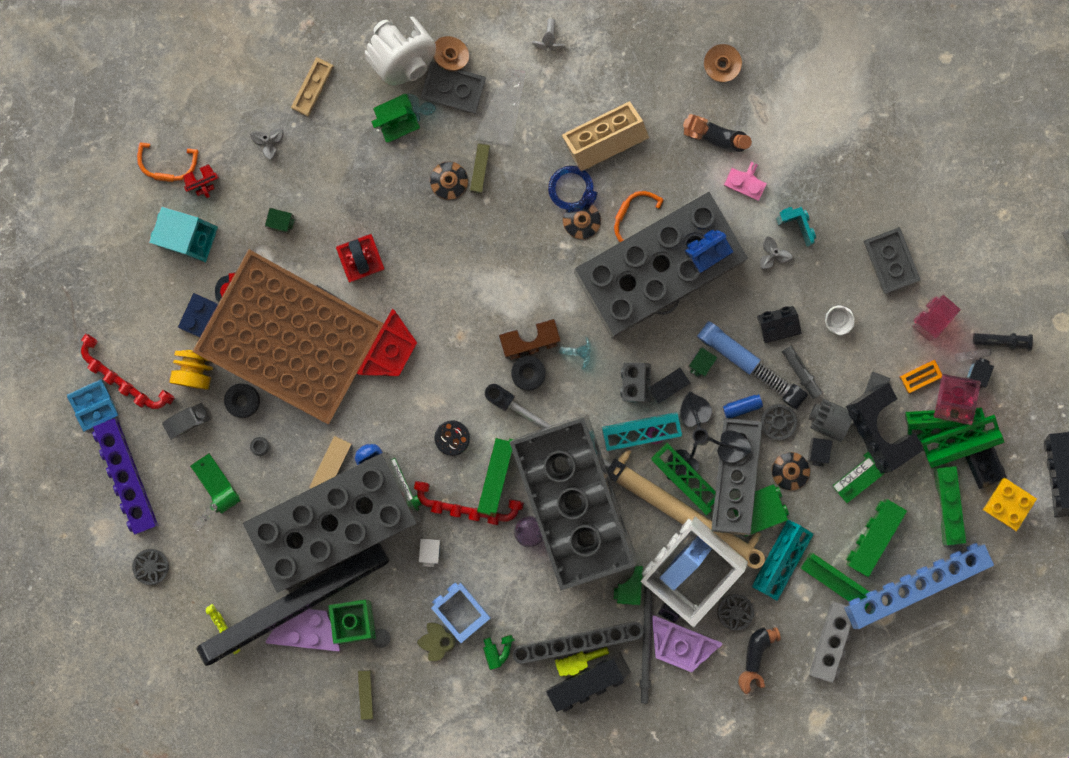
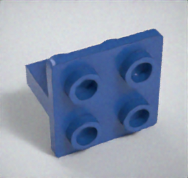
M711 230L704 235L705 238L699 242L695 240L687 246L688 249L685 250V253L690 256L700 273L733 253L726 240L727 236L725 233Z

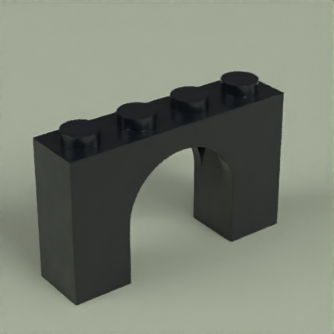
M889 382L877 385L846 405L850 418L853 419L859 435L866 444V448L881 474L894 471L924 450L916 433L904 435L892 444L886 442L881 437L877 428L878 415L882 409L898 399Z

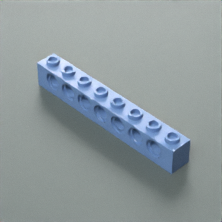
M974 543L966 547L967 551L954 552L950 554V559L945 561L944 558L933 562L934 566L927 568V566L916 570L917 574L913 576L910 574L899 578L900 582L896 584L890 582L882 586L883 590L879 592L873 590L866 593V598L862 600L856 598L849 601V606L844 607L853 629L867 626L993 567L994 564L985 544L978 545ZM967 557H970L972 561L970 566L966 564ZM951 564L955 567L954 574H951L949 571ZM934 572L938 574L937 582L932 578ZM917 580H919L922 584L920 590L916 588ZM900 588H903L905 591L903 598L899 595ZM884 595L888 599V603L886 606L882 603V597ZM867 603L871 606V611L869 614L865 611V605Z

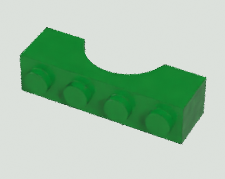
M957 466L933 469L935 486L941 504L943 545L966 543Z

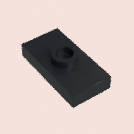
M678 368L651 386V394L659 404L689 385L690 381L682 369Z

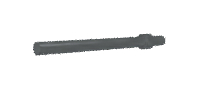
M645 587L642 680L639 682L641 703L648 704L649 688H651L649 673L652 591L648 587Z

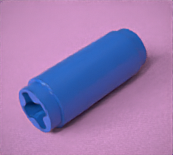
M759 394L752 395L723 406V410L727 419L734 418L763 407V403Z

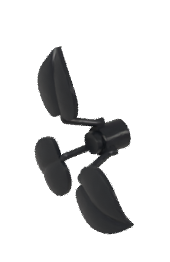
M691 391L687 393L681 405L680 415L687 427L697 425V429L692 435L695 442L693 443L691 454L683 449L675 451L696 472L699 470V462L693 457L697 446H704L709 441L720 445L717 450L718 455L727 463L738 462L751 453L752 449L748 440L736 431L723 432L720 441L710 437L708 432L701 428L700 423H706L711 418V405L707 400ZM673 453L670 454L667 462L673 461ZM675 465V473L677 475H686V467L684 465Z

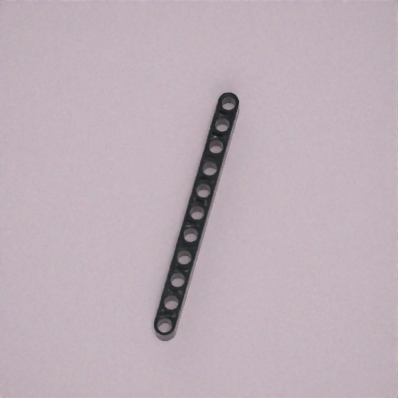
M381 544L373 545L197 646L196 650L205 666L212 665L382 568L390 560Z

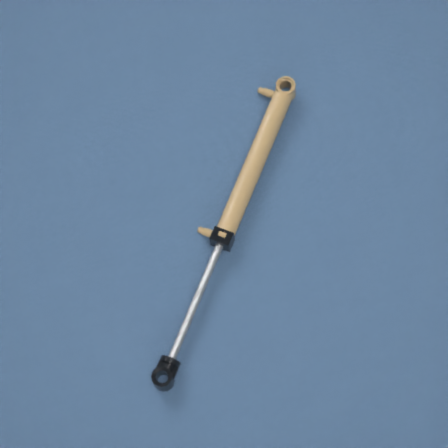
M491 384L485 389L484 395L486 400L504 412L510 408L541 429L551 426L513 402L515 396L499 385ZM491 389H497L500 392L497 399L489 397ZM626 449L618 460L614 459L612 463L603 459L612 481L682 525L688 519L692 521L696 516L709 529H712V520L625 466L624 464L631 453L629 449ZM714 532L748 561V567L757 569L764 564L765 558L763 553L754 548L761 536L760 532H756L748 543L734 534ZM753 553L759 556V561L756 564H751L749 561V557Z

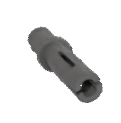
M790 345L781 351L801 380L800 384L805 386L812 399L821 395L823 392L816 384L814 375H811L793 346Z

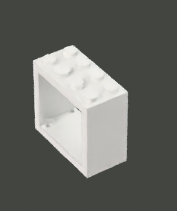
M696 516L692 521L688 519L682 525L679 531L680 534L675 533L666 545L668 548L663 547L654 559L655 562L651 560L642 572L643 578L641 580L646 587L693 627L697 625L745 572L748 561L712 532ZM692 532L733 567L699 605L692 603L679 590L675 589L673 591L660 579L661 573L658 572L661 566Z

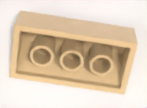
M630 101L562 134L580 171L589 169L593 165L607 160L649 138L643 120Z

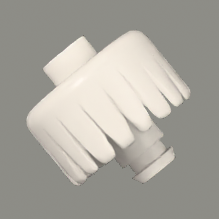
M410 17L414 22L415 28L411 33L413 38L408 37L406 40L391 21L383 20L374 27V35L371 38L372 45L370 43L367 44V51L365 50L366 60L388 85H400L419 79L425 74L428 65L435 55L436 44L415 17Z

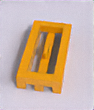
M932 360L899 377L909 394L942 378L943 375L936 361ZM933 365V369L909 381L906 380V377ZM934 372L937 373L936 376L910 388L909 384Z

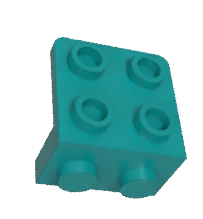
M788 207L779 212L780 215L776 218L778 225L796 219L806 246L809 247L815 243L816 234L814 229L809 227L807 221H810L806 210L803 211L802 207L796 209Z

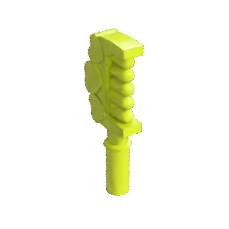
M213 604L208 606L206 613L210 615L220 633L228 629L223 617ZM238 649V650H236L235 652H233V654L235 655V654H237L238 652H240L241 650Z
M607 647L587 654L581 651L576 655H572V657L556 659L555 663L560 676H567L568 674L572 676L578 674L580 670L582 671L584 668H587V661L605 656L609 652Z

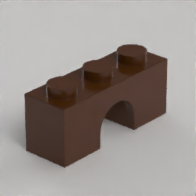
M552 319L536 324L538 335L531 342L523 341L519 337L518 330L500 334L499 338L505 358L509 357L510 360L520 358V354L525 352L531 355L540 352L539 348L542 347L547 349L558 347L557 343L561 342L555 320Z

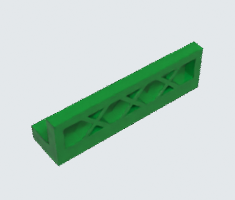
M982 407L905 412L907 435L912 434V430L920 429L922 432L917 435L919 441L946 432L954 427H960L985 418ZM951 410L959 411L957 418L950 416L952 414ZM935 428L941 429L939 433H931ZM968 430L964 436H973L975 431ZM955 436L948 437V439H956V438H957V437H955Z
M995 415L921 440L931 468L1005 443ZM993 422V429L987 431L983 429L985 424ZM972 429L975 431L973 436H964L968 430ZM951 436L957 437L956 440H955V442H952V443H947V442H946V440L948 439V437H951ZM938 443L937 448L928 451V444Z
M499 438L495 439L477 513L496 517L512 454L510 441L513 439L509 438V441Z
M666 443L651 460L700 510L708 515L712 511L710 507L715 502L716 491ZM669 449L673 453V461L664 462L660 456ZM675 465H684L686 467V475H677L675 473ZM689 478H697L699 480V488H690ZM702 491H710L714 497L705 503L702 500Z
M810 552L800 569L847 601L856 598L862 600L866 598V593L869 592L814 553Z

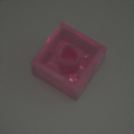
M945 295L935 296L926 304V311L923 310L913 319L915 323L912 327L928 341L935 340L961 309Z
M942 374L934 417L972 425L981 381Z

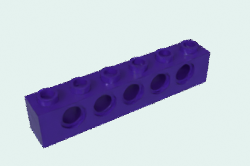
M114 418L93 426L94 432L92 434L94 440L100 444L101 449L99 453L102 460H106L108 465L106 471L109 478H113L115 484L113 485V490L116 496H119L121 499L120 508L129 520L126 522L129 531L136 535L159 526L119 420ZM109 436L115 439V443L111 447L106 444ZM116 454H119L122 458L121 463L118 465L113 462V457ZM122 472H126L129 476L125 483L120 480ZM129 490L135 492V498L132 501L127 498ZM136 508L142 510V516L139 519L133 514Z

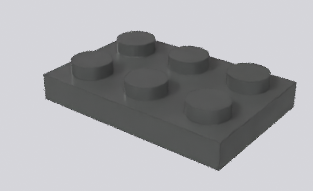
M431 62L421 99L476 114L486 77L463 70L448 71L441 68L437 63Z
M900 227L863 241L884 294L921 280Z

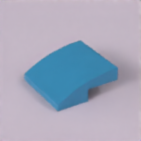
M103 379L67 394V398L83 432L118 416L116 407Z

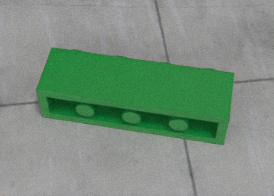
M889 499L879 501L875 508L877 512L874 518L870 517L865 525L867 530L864 535L861 533L856 540L857 547L854 551L851 550L846 557L848 561L846 565L865 577L870 576L907 510Z

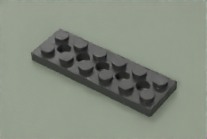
M724 418L722 433L732 430L744 435L752 451L745 456L742 462L727 463L719 458L711 530L712 532L751 536L762 422ZM740 472L743 477L740 481H734L732 474ZM732 491H739L741 494L740 498L737 500L731 499L729 495ZM731 509L739 512L738 516L734 519L729 518L727 515Z

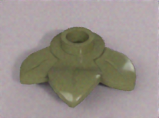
M433 622L427 623L429 634L422 636L417 641V644L422 649L429 651V661L441 660L445 653L451 651L456 644L452 634L446 633L442 625ZM443 639H448L450 644L448 646L443 645Z

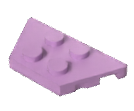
M306 610L273 629L266 640L267 644L340 651V645L333 644L331 622L328 612L325 610Z
M655 615L652 617L655 658L693 672L714 651L722 646V643Z

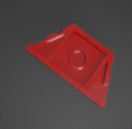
M394 309L389 313L357 372L358 375L399 377L417 345V341Z

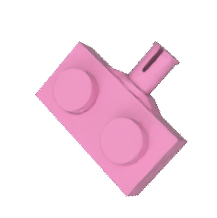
M751 162L747 172L731 168L724 186L759 201L767 183L758 180L754 176L758 164L754 165Z

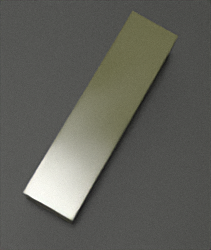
M478 144L470 192L482 194L490 145Z
M359 670L361 720L373 719L371 670Z

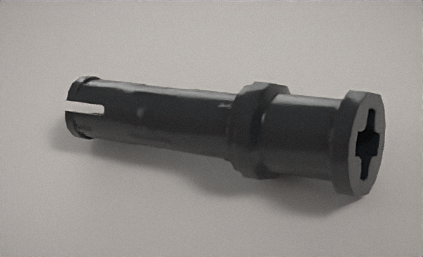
M974 333L973 344L1009 347L1011 350L1016 348L1027 349V351H1031L1033 335L1022 336L1012 333L1009 336Z

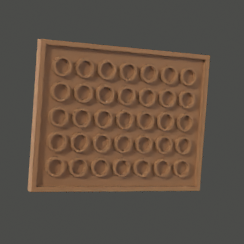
M248 249L192 352L329 425L384 323Z

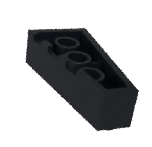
M1069 432L1049 434L1044 440V450L1047 452L1048 457L1047 468L1050 475L1055 518L1069 516Z
M621 652L614 654L608 661L607 659L600 661L592 669L587 668L581 671L576 677L571 676L550 687L546 693L556 712L560 710L566 712L572 709V704L576 702L580 704L590 700L589 696L595 693L599 696L607 691V687L613 685L615 688L623 684V680L631 671Z

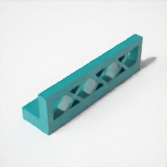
M677 412L601 427L606 451L682 436ZM675 422L677 433L668 434L664 431L668 423ZM654 426L660 430L653 438L644 434L649 427ZM635 430L641 434L636 441L631 442L625 438L629 431ZM617 434L622 438L617 445H609L608 435Z
M787 520L751 587L778 601L814 533L795 522ZM802 533H806L803 541L800 542L799 539ZM795 551L794 557L790 559L791 553ZM786 567L785 574L781 576L783 568ZM777 584L774 594L770 593L774 585Z

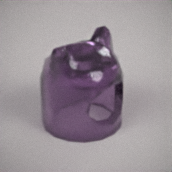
M526 516L516 523L514 536L520 545L535 547L543 541L535 517Z

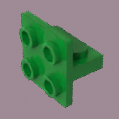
M402 94L373 108L377 119L371 121L372 125L376 129H381L387 143L420 129L408 94Z

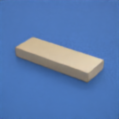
M316 57L291 109L309 117L334 67L332 64Z
M336 436L333 437L309 488H313L337 476L352 446L351 443Z

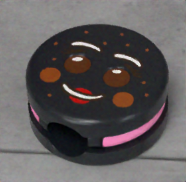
M449 420L440 424L436 429L434 441L436 447L443 454L456 456L462 454L468 448L470 433L461 422Z

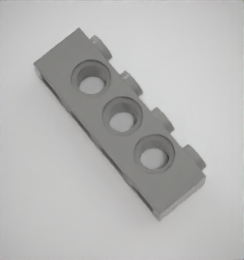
M831 601L809 672L810 676L832 683L834 679L837 680L839 677L840 668L838 666L840 661L844 660L846 654L844 646L846 642L850 641L852 634L849 631L851 622L844 609L847 606ZM842 618L845 623L844 627L837 629L835 622L837 619ZM837 637L839 644L833 648L830 646L829 641L831 638ZM829 655L832 656L833 663L830 666H825L824 658Z

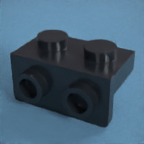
M785 306L776 311H766L757 316L765 344L802 334L798 313L794 306Z
M994 447L965 456L979 489L1007 478Z

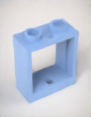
M696 536L674 558L660 576V579L674 591L700 566L712 548L700 537Z
M455 582L447 589L449 592L444 597L439 595L432 601L434 605L431 609L457 640L462 643L491 617L462 582L460 584ZM459 590L462 591L481 614L478 619L461 633L456 630L439 609L442 604Z

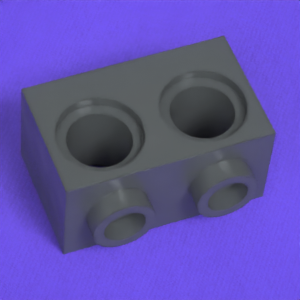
M623 363L621 368L623 386L620 389L622 401L650 402L651 364ZM637 368L638 375L634 378L632 373ZM636 387L638 393L633 397L632 390Z

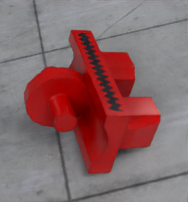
M209 164L199 168L203 175V178L200 180H196L193 172L183 175L186 192L201 186L202 189L195 192L197 196L204 194L206 198L210 197L209 191L214 190L215 187L213 184L209 186L205 184L219 178L218 174L214 173Z

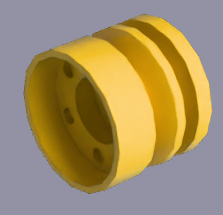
M176 350L174 356L182 357V361L173 360V363L181 366L180 370H171L169 383L209 390L211 377L204 375L203 372L213 370V367L205 365V362L211 361L192 352L193 350Z

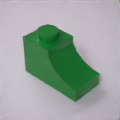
M635 565L631 577L622 584L618 583V588L614 587L613 599H617V604H641L643 566Z

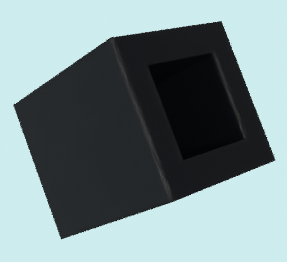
M983 358L973 360L965 382L982 389L986 388L994 366L990 365V361Z
M811 438L808 461H812V465L819 467L829 464L833 441Z

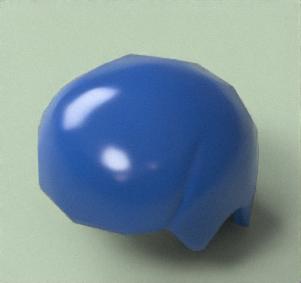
M376 444L363 445L356 451L355 462L359 465L383 453V451Z

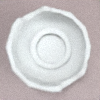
M837 305L830 308L826 313L825 323L832 333L844 335L853 329L855 318L850 309Z

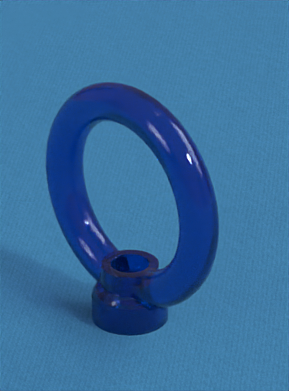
M565 166L558 169L551 176L548 183V193L555 205L565 210H577L586 204L592 206L598 195V192L594 191L590 175L585 170L580 171L577 166ZM568 173L581 176L586 184V190L582 198L573 203L561 200L556 193L558 179Z

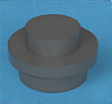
M263 437L254 438L250 444V449L256 456L267 454L270 448L269 442Z
M383 628L375 630L376 639L371 640L373 645L378 648L386 647L391 639L389 632Z

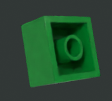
M365 599L328 605L333 644L341 645L376 639L370 600Z

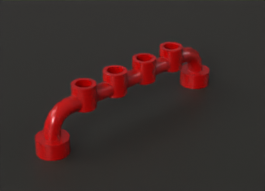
M85 333L81 339L83 342L81 355L89 364L87 368L95 374L98 371L105 375L103 380L110 385L116 383L120 386L118 391L124 396L131 394L135 397L133 402L141 408L146 405L151 409H160L166 404H172L175 397L169 392L162 390L158 395L160 400L154 402L147 395L134 388L132 384L119 377L114 371L105 367L99 360L90 356L89 348H94L98 341Z
M415 481L414 489L417 490L420 503L430 507L433 513L442 514V511L445 510L450 511V516L461 518V514L469 515V520L480 521L481 517L488 519L487 523L499 525V521L509 522L513 520L519 510H523L524 502L509 499L508 508H511L510 513L501 514L497 512L496 517L477 513L478 508L429 500L425 497V492H429L430 484L421 481Z

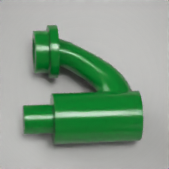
M512 635L501 638V645H505L500 656L496 644L492 643L491 637L483 639L485 644L483 650L489 670L501 667L508 659L512 641H515Z

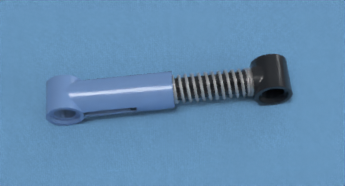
M707 321L697 335L702 342L714 348L747 374L754 373V376L760 378L759 380L762 379V382L765 381V384L771 386L770 388L773 387V390L781 394L782 400L795 410H798L807 398V392L795 384L790 385L787 381L784 382V379L781 380V377L776 376V373L773 374V371L770 372V369L765 367V365L762 366L758 357L726 335L712 322Z

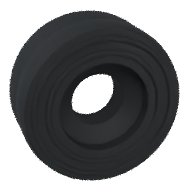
M524 356L514 363L511 376L518 388L532 391L543 384L546 370L544 364L538 358ZM524 369H533L534 376L531 379H526L523 376Z
M238 383L227 390L224 396V405L231 415L238 418H247L258 410L260 397L254 387ZM240 395H244L247 398L245 406L237 404V398Z

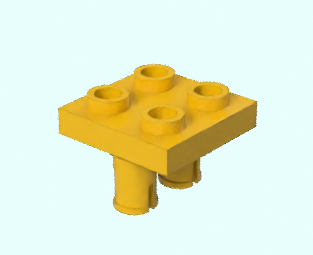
M1003 478L983 508V511L1012 530L1017 531L1037 498L1006 478Z

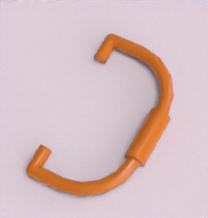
M139 143L137 162L140 170L146 176L154 178V180L167 182L184 179L183 175L174 176L171 174L156 172L154 174L149 172L142 163L143 147L150 148V143ZM187 148V153L193 154L190 169L185 174L194 172L198 157V150Z
M638 191L631 194L625 202L623 201L615 217L614 231L618 241L622 242L624 240L619 233L620 221L622 222L632 199L643 195L651 197L658 201L655 207L660 209L664 201L663 198L651 192Z

